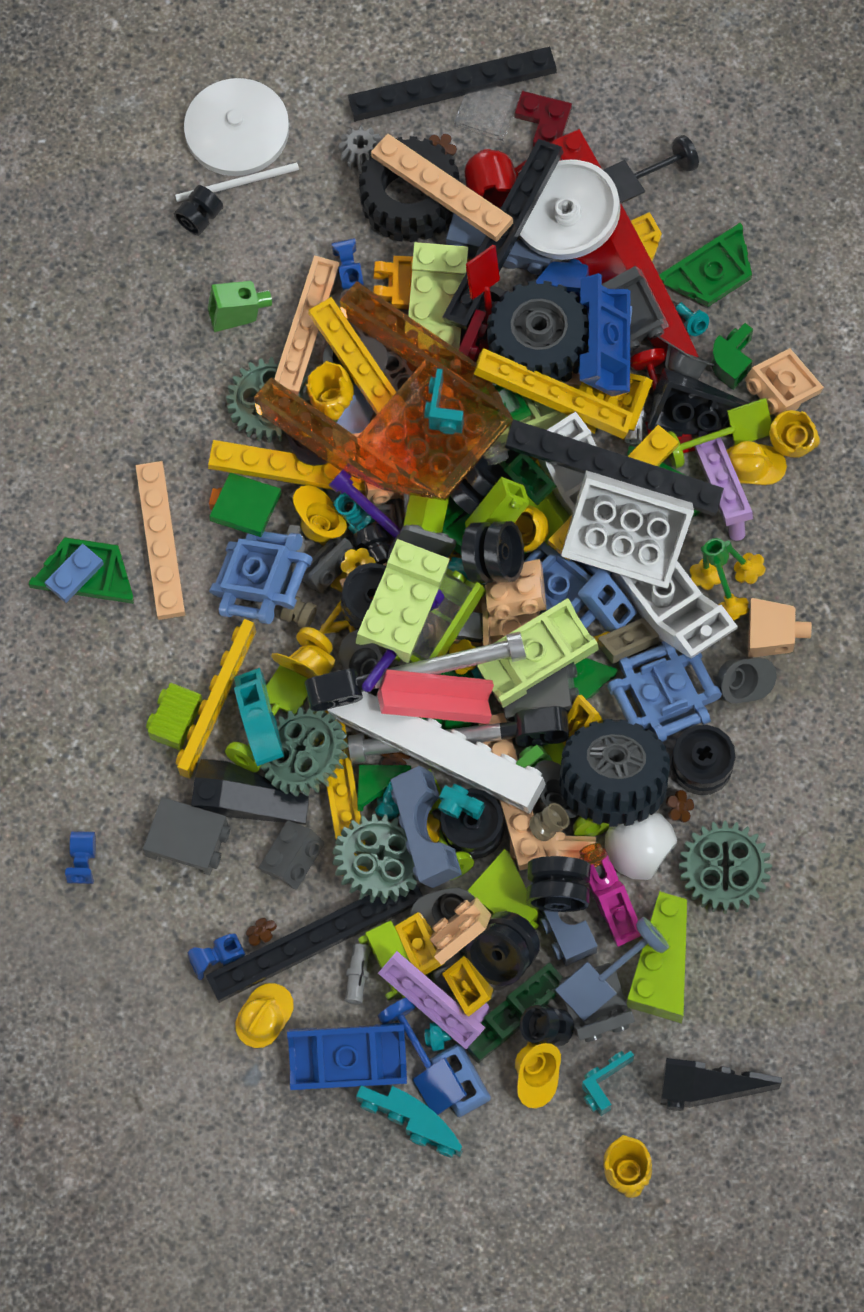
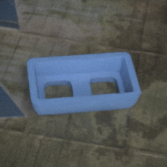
M600 568L578 592V596L606 631L612 632L625 626L637 613L636 608L604 569ZM606 585H609L613 590V596L603 605L598 599V594ZM623 603L628 611L617 622L613 617V612Z
M455 1044L429 1060L434 1065L444 1057L447 1059L452 1055H456L461 1062L462 1069L455 1073L460 1084L465 1081H471L476 1090V1094L465 1101H458L451 1106L456 1116L462 1117L489 1102L491 1096L464 1047L460 1044Z

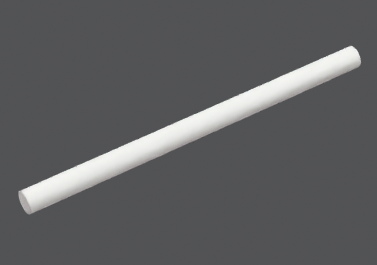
M296 162L206 186V188L214 193L297 171L299 167ZM193 190L176 194L177 202L188 200V196Z

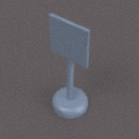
M642 917L636 924L637 930L643 939L601 975L587 961L555 988L556 992L583 1021L617 994L606 982V979L647 944L659 953H663L669 948L665 938L647 918Z

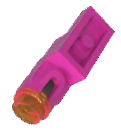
M599 843L583 847L579 851L581 856L579 859L591 864L590 882H588V885L601 915L606 920L614 943L619 947L640 937L641 934L636 927L638 922L637 916L625 886L618 879L606 849L602 848Z

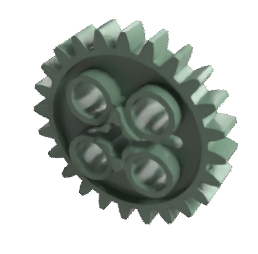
M270 357L268 364H265L262 358H260L259 366L257 367L249 362V371L240 368L241 378L233 376V383L235 385L228 386L231 395L226 396L227 403L230 404L227 406L228 413L232 414L231 420L233 423L238 422V430L242 431L246 428L247 437L256 433L257 441H260L263 435L267 436L268 443H271L273 436H277L278 440L282 441V434L286 433L289 421L300 414H311L313 410L312 406H310L312 404L306 388L308 377H304L298 397L273 391L272 385L265 384L266 381L275 378L279 363L274 364L273 357ZM249 397L258 398L255 402L252 403L245 401ZM287 397H294L296 399L292 403L284 402V399ZM269 414L276 416L273 420L263 419Z
M299 707L297 715L291 710L288 711L287 720L281 716L278 717L280 725L277 727L284 757L260 766L266 772L265 777L272 782L271 784L275 788L280 789L285 794L291 792L294 796H298L300 790L308 796L310 788L318 793L320 789L319 784L321 783L328 787L329 782L327 778L330 776L336 779L337 775L334 770L336 768H344L339 763V760L347 758V755L342 751L349 747L343 740L347 737V734L342 730L343 726L330 713L327 714L324 710L312 711L310 707L307 712L302 707ZM324 740L323 744L318 747L320 742ZM289 756L288 760L283 763L285 758ZM310 765H312V767L310 768V770H308V771L306 772V769H307Z
M372 814L368 822L364 816H361L359 824L352 820L349 828H343L342 836L337 837L335 842L337 846L334 847L332 852L335 855L332 864L339 866L335 875H344L341 885L350 883L352 886L349 893L359 890V899L361 900L368 894L370 895L371 903L375 901L376 896L380 897L383 904H385L388 896L395 902L399 897V893L406 897L409 889L414 890L417 885L416 881L418 880L413 873L414 861L406 848V833L402 827L397 826V818L392 823H389L387 815L383 816L382 821H378L376 815ZM361 841H369L372 846H366ZM389 846H396L400 851H393ZM357 866H364L369 871H361ZM385 871L394 872L396 877L389 876Z
M724 821L722 828L719 829L716 823L712 822L711 831L702 826L700 830L701 836L694 832L691 835L694 843L685 842L684 848L689 852H681L680 858L686 861L679 863L678 869L686 871L680 875V881H689L685 885L684 890H694L692 900L694 901L701 897L702 908L708 902L711 903L712 912H715L718 905L722 906L724 914L727 913L729 906H732L735 912H738L740 903L749 908V898L758 901L760 896L757 891L765 893L767 888L762 882H769L771 878L770 875L764 873L772 869L771 864L764 863L771 856L770 853H762L766 843L756 844L759 835L754 834L749 837L748 826L742 832L738 831V822L734 824L732 829L728 828L727 821ZM723 843L728 845L727 867L729 871L727 875V891L723 890V867L721 866ZM707 848H713L718 852V856L708 858L703 851ZM737 848L743 849L747 856L741 859L736 858L732 854V850ZM711 875L716 877L719 883L710 886L703 879ZM742 876L746 879L747 884L737 886L733 883L732 878Z

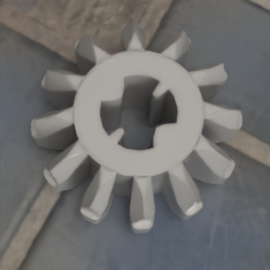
M362 125L359 126L357 131L350 127L348 130L349 135L342 134L341 143L338 145L343 163L348 162L350 169L357 165L360 172L362 171L361 167L364 161L369 160V154L381 141L380 135L374 134L372 127L364 131Z

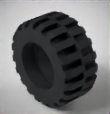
M410 136V139L403 140L402 137L395 138L460 182L459 170L455 166V160L451 154L445 155V148L441 145L433 146V141L426 138L420 141L418 136ZM371 153L369 154V160L364 161L361 167L362 173L359 174V190L362 211L374 229L380 227V234L385 237L393 235L394 240L403 242V238L410 239V242H418L420 237H424L427 240L433 237V232L441 233L446 229L445 222L447 224L451 223L453 212L429 196L420 202L411 204L401 203L389 197L385 189L393 180L400 176L373 159Z

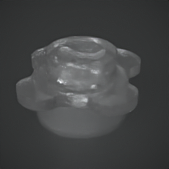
M494 442L485 447L486 450L482 451L481 455L484 456V459H487L488 464H497L509 458L507 452L509 449L504 448L505 443Z

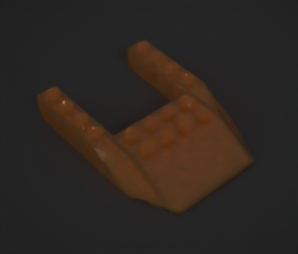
M356 281L340 299L341 312L348 321L417 367L415 372L358 437L272 377L254 396L256 412L340 471L344 469L350 476L382 490L445 501L512 423L513 418L504 406L502 398L492 382L474 375L477 364L475 361ZM437 368L443 369V385L439 408L464 411L462 433L445 434L440 430L429 429V419L424 418L426 402H431L433 395L429 394L430 378H436Z

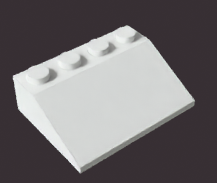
M586 470L561 556L668 589L694 513L693 503Z

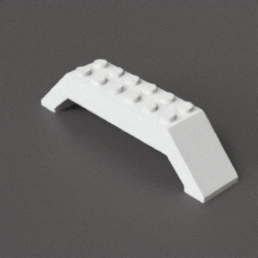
M576 412L547 429L548 431L596 446L591 436L592 432ZM538 459L541 468L557 485L553 490L555 497L568 515L571 516L585 474ZM678 561L668 589L611 572L612 578L641 617L658 633L659 638L690 659L738 627L722 605H717L700 592Z

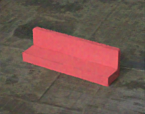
M386 670L377 696L381 714L489 724L492 714L488 699L494 684L492 680Z

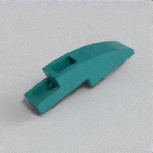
M257 668L234 677L236 684L234 690L239 711L257 766L284 757L276 719L271 710L265 678L261 669Z
M360 1086L356 1097L357 1102L361 1103L360 1107L374 1114H376L377 1110L388 1114L387 1119L403 1125L404 1121L407 1122L406 1135L410 1136L409 1140L417 1145L425 1147L428 1143L437 1147L436 1151L446 1157L452 1158L453 1155L461 1157L463 1152L462 1145L455 1134L433 1110L420 1100L392 1086L388 1096Z

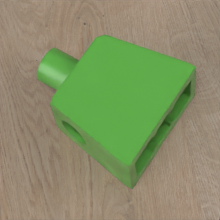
M252 281L211 285L208 312L214 332L252 323L257 319L259 308L272 306L270 291L256 292Z

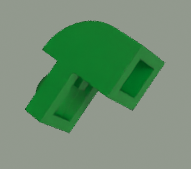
M746 323L739 329L734 328L726 339L719 335L713 345L711 363L715 365H712V369L718 379L732 390L743 381L752 367V360L741 352L751 341L753 328Z

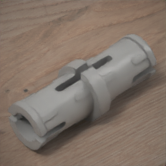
M353 944L350 968L346 970L348 982L344 1001L350 1004H362L365 980L369 978L367 966L371 947L364 944Z

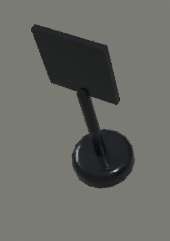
M685 135L676 137L672 142L673 156L636 173H633L625 160L603 169L616 186L620 204L645 193L638 179L674 162H677L684 171L697 169L699 158L692 141Z

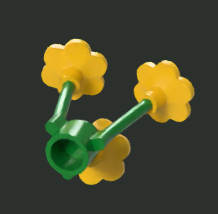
M719 538L710 539L700 548L703 559L700 560L699 564H694L690 567L691 580L696 586H701L704 590H710L714 585L722 584L725 593L724 602L718 605H722L730 617L736 620L740 615L748 613L749 602L747 598H738L730 592L722 566L727 563L730 553L737 560L734 565L735 579L739 583L753 584L757 581L758 577L765 573L764 558L760 554L753 555L752 553H746L742 557L732 547L730 541L724 542Z

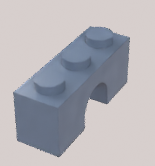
M540 910L543 916L539 919L545 934L550 933L555 942L551 944L557 960L562 959L565 966H568L597 953L598 946L586 920L575 925H569L560 919L558 912Z

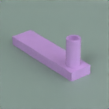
M721 437L694 446L708 483L724 488L719 510L726 526H728L729 537L735 541L742 540L745 537V521L753 519L752 510Z
M398 951L378 972L380 976L465 1049L485 1029L481 1022L490 1011L487 1003L468 1017L457 1002Z

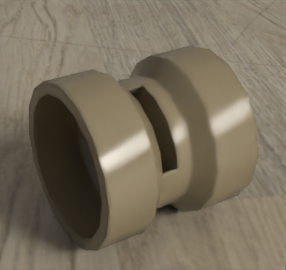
M296 596L297 602L294 609L283 607L280 618L286 622L294 621L299 628L310 627L318 607L311 602H301L300 597Z
M549 804L542 812L531 817L529 821L530 830L537 839L548 841L554 837L556 832H561L568 827L569 816L566 810L559 804Z

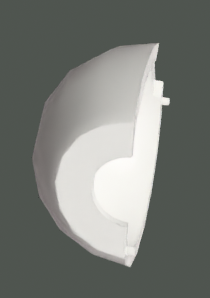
M657 812L653 815L649 814V818L638 822V820L634 821L633 825L624 826V824H618L617 827H609L605 835V852L608 854L614 868L629 878L639 880L651 879L663 860L677 844V837L672 825Z

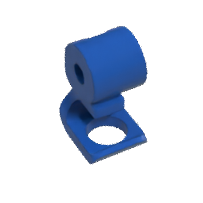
M355 238L331 243L333 255L340 256L341 266L338 267L342 291L349 288L357 289L364 287L360 262H354L353 253L356 251Z
M71 832L70 855L71 858H74L75 868H66L65 876L67 883L94 884L92 871L89 867V859L95 858L96 854L95 832Z
M228 934L216 939L213 942V949L194 947L188 951V959L198 980L204 978L203 973L210 963L214 966L220 962L223 966H226L246 955L236 934Z

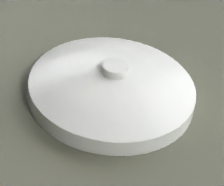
M233 78L222 80L206 87L193 99L186 112L184 132L190 152L201 165L218 174L244 176L263 170L279 157L288 140L289 120L282 100L272 89L254 80Z
M581 160L559 161L519 235L522 241L534 252L552 259H573L593 252L608 240L618 224L620 199L614 182L605 171L589 162Z

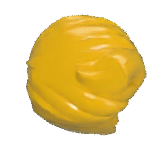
M325 361L309 374L306 388L312 406L320 414L325 415L326 418L338 420L345 411V408H348L353 400L354 387L349 374L341 365Z
M783 411L774 418L770 425L771 443L774 449L783 456L791 458L803 457L814 448H817L820 443L816 426L806 412Z
M528 505L514 522L522 534L524 552L536 550L545 541L549 532V523L545 514L538 508Z
M622 1135L607 1148L603 1159L607 1182L617 1189L618 1192L624 1193L625 1197L635 1198L641 1195L644 1187L649 1184L652 1175L651 1156L645 1144L638 1139Z

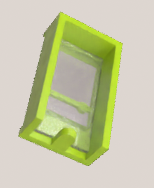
M447 568L439 588L444 594V600L438 608L429 612L410 658V663L446 655L481 597L486 593L481 584L478 582L474 584L467 580L460 572L456 570L453 572ZM397 655L395 660L400 662L401 658Z

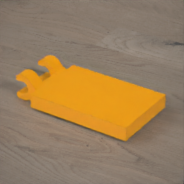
M393 256V263L375 261L374 279L382 280L388 278V287L382 285L374 286L373 303L382 304L392 301V309H409L413 256Z

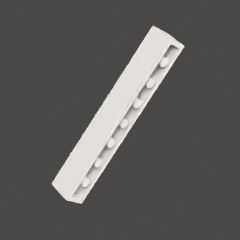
M365 691L362 692V700L327 710L337 721L479 790H484L493 797L528 814L532 812L546 785L543 777H541L542 773L531 766H526V768L518 766L514 758L506 754L498 756L491 752L492 749L481 742L477 741L476 744H473L466 740L467 737L456 730L452 729L451 732L442 729V725L434 719L426 718V720H423L419 717L381 714L378 696L371 695Z

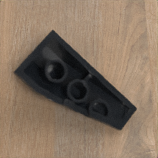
M664 368L653 393L647 427L653 430L659 425L667 432H674L677 437H682V434H698V437H702L730 427L727 411L749 404V402L692 377ZM732 433L726 435V437H733Z
M201 759L195 775L191 805L230 818L286 823L288 820L296 824L306 825L309 796L303 793H299L298 796H294L291 792L285 794L280 789L275 788L266 777L231 762Z
M666 1058L661 1105H667L666 1108L669 1110L683 1111L684 1107L691 1108L780 1089L782 1084V1077L751 1071L741 1072V1075H736L735 1071L731 1070L730 1067L721 1066L720 1068L709 1070L705 1068V1063Z

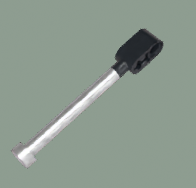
M516 632L507 634L506 641L388 668L387 670L441 674L511 657L512 662L525 660L526 654L521 634ZM344 669L307 679L305 687L310 710L323 711L362 700V692H364L362 684L370 673L358 675L356 669ZM384 674L373 689L380 687Z
M560 706L521 710L514 715L513 722L453 729L464 734L467 737L466 740L471 743L516 738V743L519 746L529 747L533 745L534 747L536 745L559 744L569 739L567 710ZM363 734L349 735L348 737L349 754L352 763L366 762L367 756L401 752L374 738L365 739Z

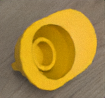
M744 441L727 449L728 456L741 484L772 485L780 481L785 475L787 469L786 459L772 446Z
M310 485L301 486L295 491L293 504L301 517V529L307 538L324 546L330 539L338 538L345 533L347 528L346 520L337 512L333 502L324 491Z
M314 645L300 647L289 657L278 653H272L271 655L272 659L279 665L307 678L330 673L335 665L334 657Z
M276 983L264 984L252 992L238 1013L235 1022L236 1033L245 1045L253 1048H264L275 1041L294 1010L293 998L290 992L284 986Z
M527 1042V1046L523 1047L515 1058V1069L518 1073V1098L528 1108L536 1109L543 1107L551 1101L556 1093L561 1053L555 1045L551 1043L536 1044Z

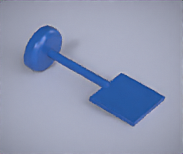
M403 998L380 1012L378 1018L382 1024L393 1023L397 1020L400 1023H404V1030L427 1069L415 1077L413 1081L428 1107L439 1115L467 1096L446 1057L432 1065L405 1018L416 1006L407 998Z

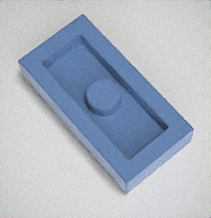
M82 543L46 580L45 585L67 603L104 565L103 560Z

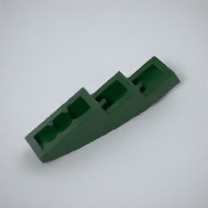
M505 442L493 446L495 453L492 455L493 458L502 466L514 482L524 485L527 496L537 506L557 487L531 456L504 448Z
M550 962L510 993L504 1002L483 1018L481 1024L485 1029L466 1049L478 1064L520 1029L521 1016L527 1008L534 1005L546 1006L558 995L555 988L559 986V981L563 976Z

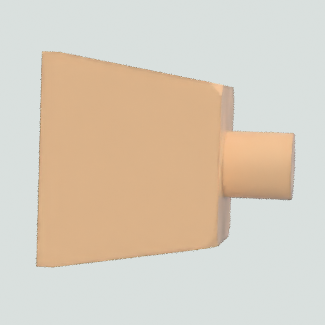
M751 598L749 605L748 657L793 652L795 638L811 639L812 623L795 621L794 606Z

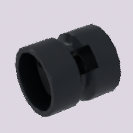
M198 185L188 196L189 202L184 201L174 212V217L180 225L197 236L210 224L209 219H214L224 208L221 200L211 190L202 185Z
M379 524L370 525L353 535L352 542L356 551L359 548H365L368 550L369 556L373 557L377 564L387 563L391 544H388L390 538L382 526Z
M534 1005L527 1008L522 1014L520 1031L528 1042L536 1044L551 1043L559 1047L565 1045L571 1039L574 1031V1021L566 1010Z

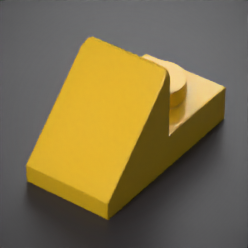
M418 912L395 926L410 963L426 975L442 966L434 957L437 948L430 941L434 931L421 913Z

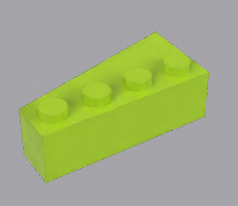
M659 891L651 923L665 938L669 948L663 953L656 952L649 944L642 948L627 999V1006L634 1010L682 1024L684 1016L687 899Z

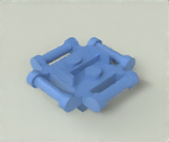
M264 531L262 537L247 533L246 539L239 538L238 542L229 541L225 549L227 554L215 583H212L209 590L212 595L222 598L219 614L223 617H232L234 615L257 619L260 623L271 624L274 619V608L276 605L287 609H294L297 602L295 597L306 568L310 567L313 560L306 553L296 552L302 546L303 539L301 534L290 533L285 535ZM292 563H295L296 566L294 571L292 572L290 570V566ZM236 598L262 602V605L259 609L235 605L234 603Z
M543 542L524 562L541 559L542 557L546 558L542 562L546 609L549 610L568 598L577 614L585 606V603L578 596V592L589 581L591 576L571 559L569 561L566 560L555 549H552ZM578 562L592 575H594L600 569L595 566ZM605 570L610 576L612 575L610 571ZM603 590L598 594V599L603 605L611 598ZM588 610L580 621L587 628L596 617Z
M665 641L658 647L630 658L626 656L620 659L618 662L625 678L614 679L607 684L610 694L615 696L628 724L634 725L637 723L642 725L644 730L649 729L657 736L656 740L660 739L662 742L667 740L668 736L697 724L705 725L710 723L709 713L704 706L718 700L722 696L719 687L714 686L701 660V653L691 659L684 654L678 656L675 648ZM665 655H666L667 658H668V661H666L665 658H662V659H660V660H657V661H655V662H652V663H650V664H647V665H645V666H642V667L640 668L641 672H638V673H636V674H635L634 671H633V668L638 667V666H640V665H643V664H645V663H648V662H650V661H653V660H655V659H658V658H660V657H663V656H665ZM692 665L705 690L703 693L697 694L684 668L686 666ZM624 691H630L642 718L636 716Z

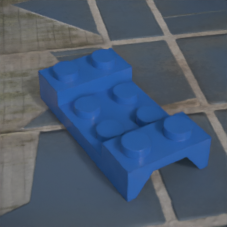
M598 273L581 278V304L589 308V352L580 355L579 375L580 381L613 397L630 392L631 291L628 289H608L602 286V275Z
M404 1023L322 1029L299 1028L288 1029L287 1031L290 1060V1090L407 1084Z

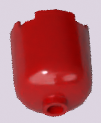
M484 149L473 155L465 165L466 187L501 209L517 179L510 157L499 150Z

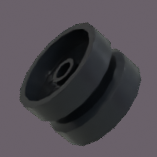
M472 452L462 463L461 469L456 470L448 479L449 486L447 490L452 499L471 515L501 477L511 481L514 480L494 459L480 452Z
M500 521L493 522L492 524L490 522L471 523L466 528L462 539L461 554L464 571L468 579L473 583H492L493 581L502 583L515 582L520 577L524 564V543L522 534L514 522Z
M368 563L360 565L349 573L343 584L340 604L342 613L349 624L358 630L373 600L369 596L374 597L385 572L386 566L383 564Z
M695 725L685 730L676 741L671 761L672 774L678 785L687 792L696 795H711L721 790L729 782L736 759L735 746L725 732L714 726Z
M470 788L466 789L469 791L467 796L484 802L485 808L480 818L477 820L462 811L458 819L442 812L440 820L448 846L454 848L455 852L465 851L473 859L488 856L498 848L503 840L505 827L501 806L495 797L484 790Z
M546 856L530 860L528 862L527 879L533 884L527 887L526 904L531 908L549 912H575L588 908L590 889L584 885L590 882L591 864L578 858L565 856Z
M508 911L495 912L491 915L486 930L466 945V958L489 984L496 986L512 985L521 978L526 969L536 959L540 951V940L535 928L527 919L519 914Z

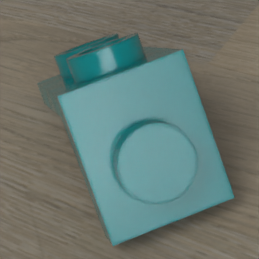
M437 368L436 378H430L429 394L433 395L431 402H426L424 418L429 419V429L440 430L445 434L462 433L464 411L439 408L443 385V369Z
M621 1051L608 1060L610 1064L600 1070L599 1067H596L584 1075L585 1080L582 1081V1089L586 1093L584 1100L592 1112L597 1110L600 1116L611 1110L612 1104L598 1084L633 1062L634 1054L632 1051L626 1054Z

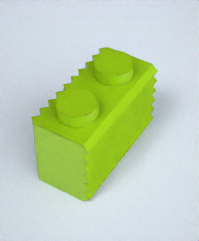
M170 683L167 689H162L157 702L160 706L155 714L152 713L149 716L146 724L150 739L180 751L187 738L188 731L198 714L199 707L203 701L202 695Z

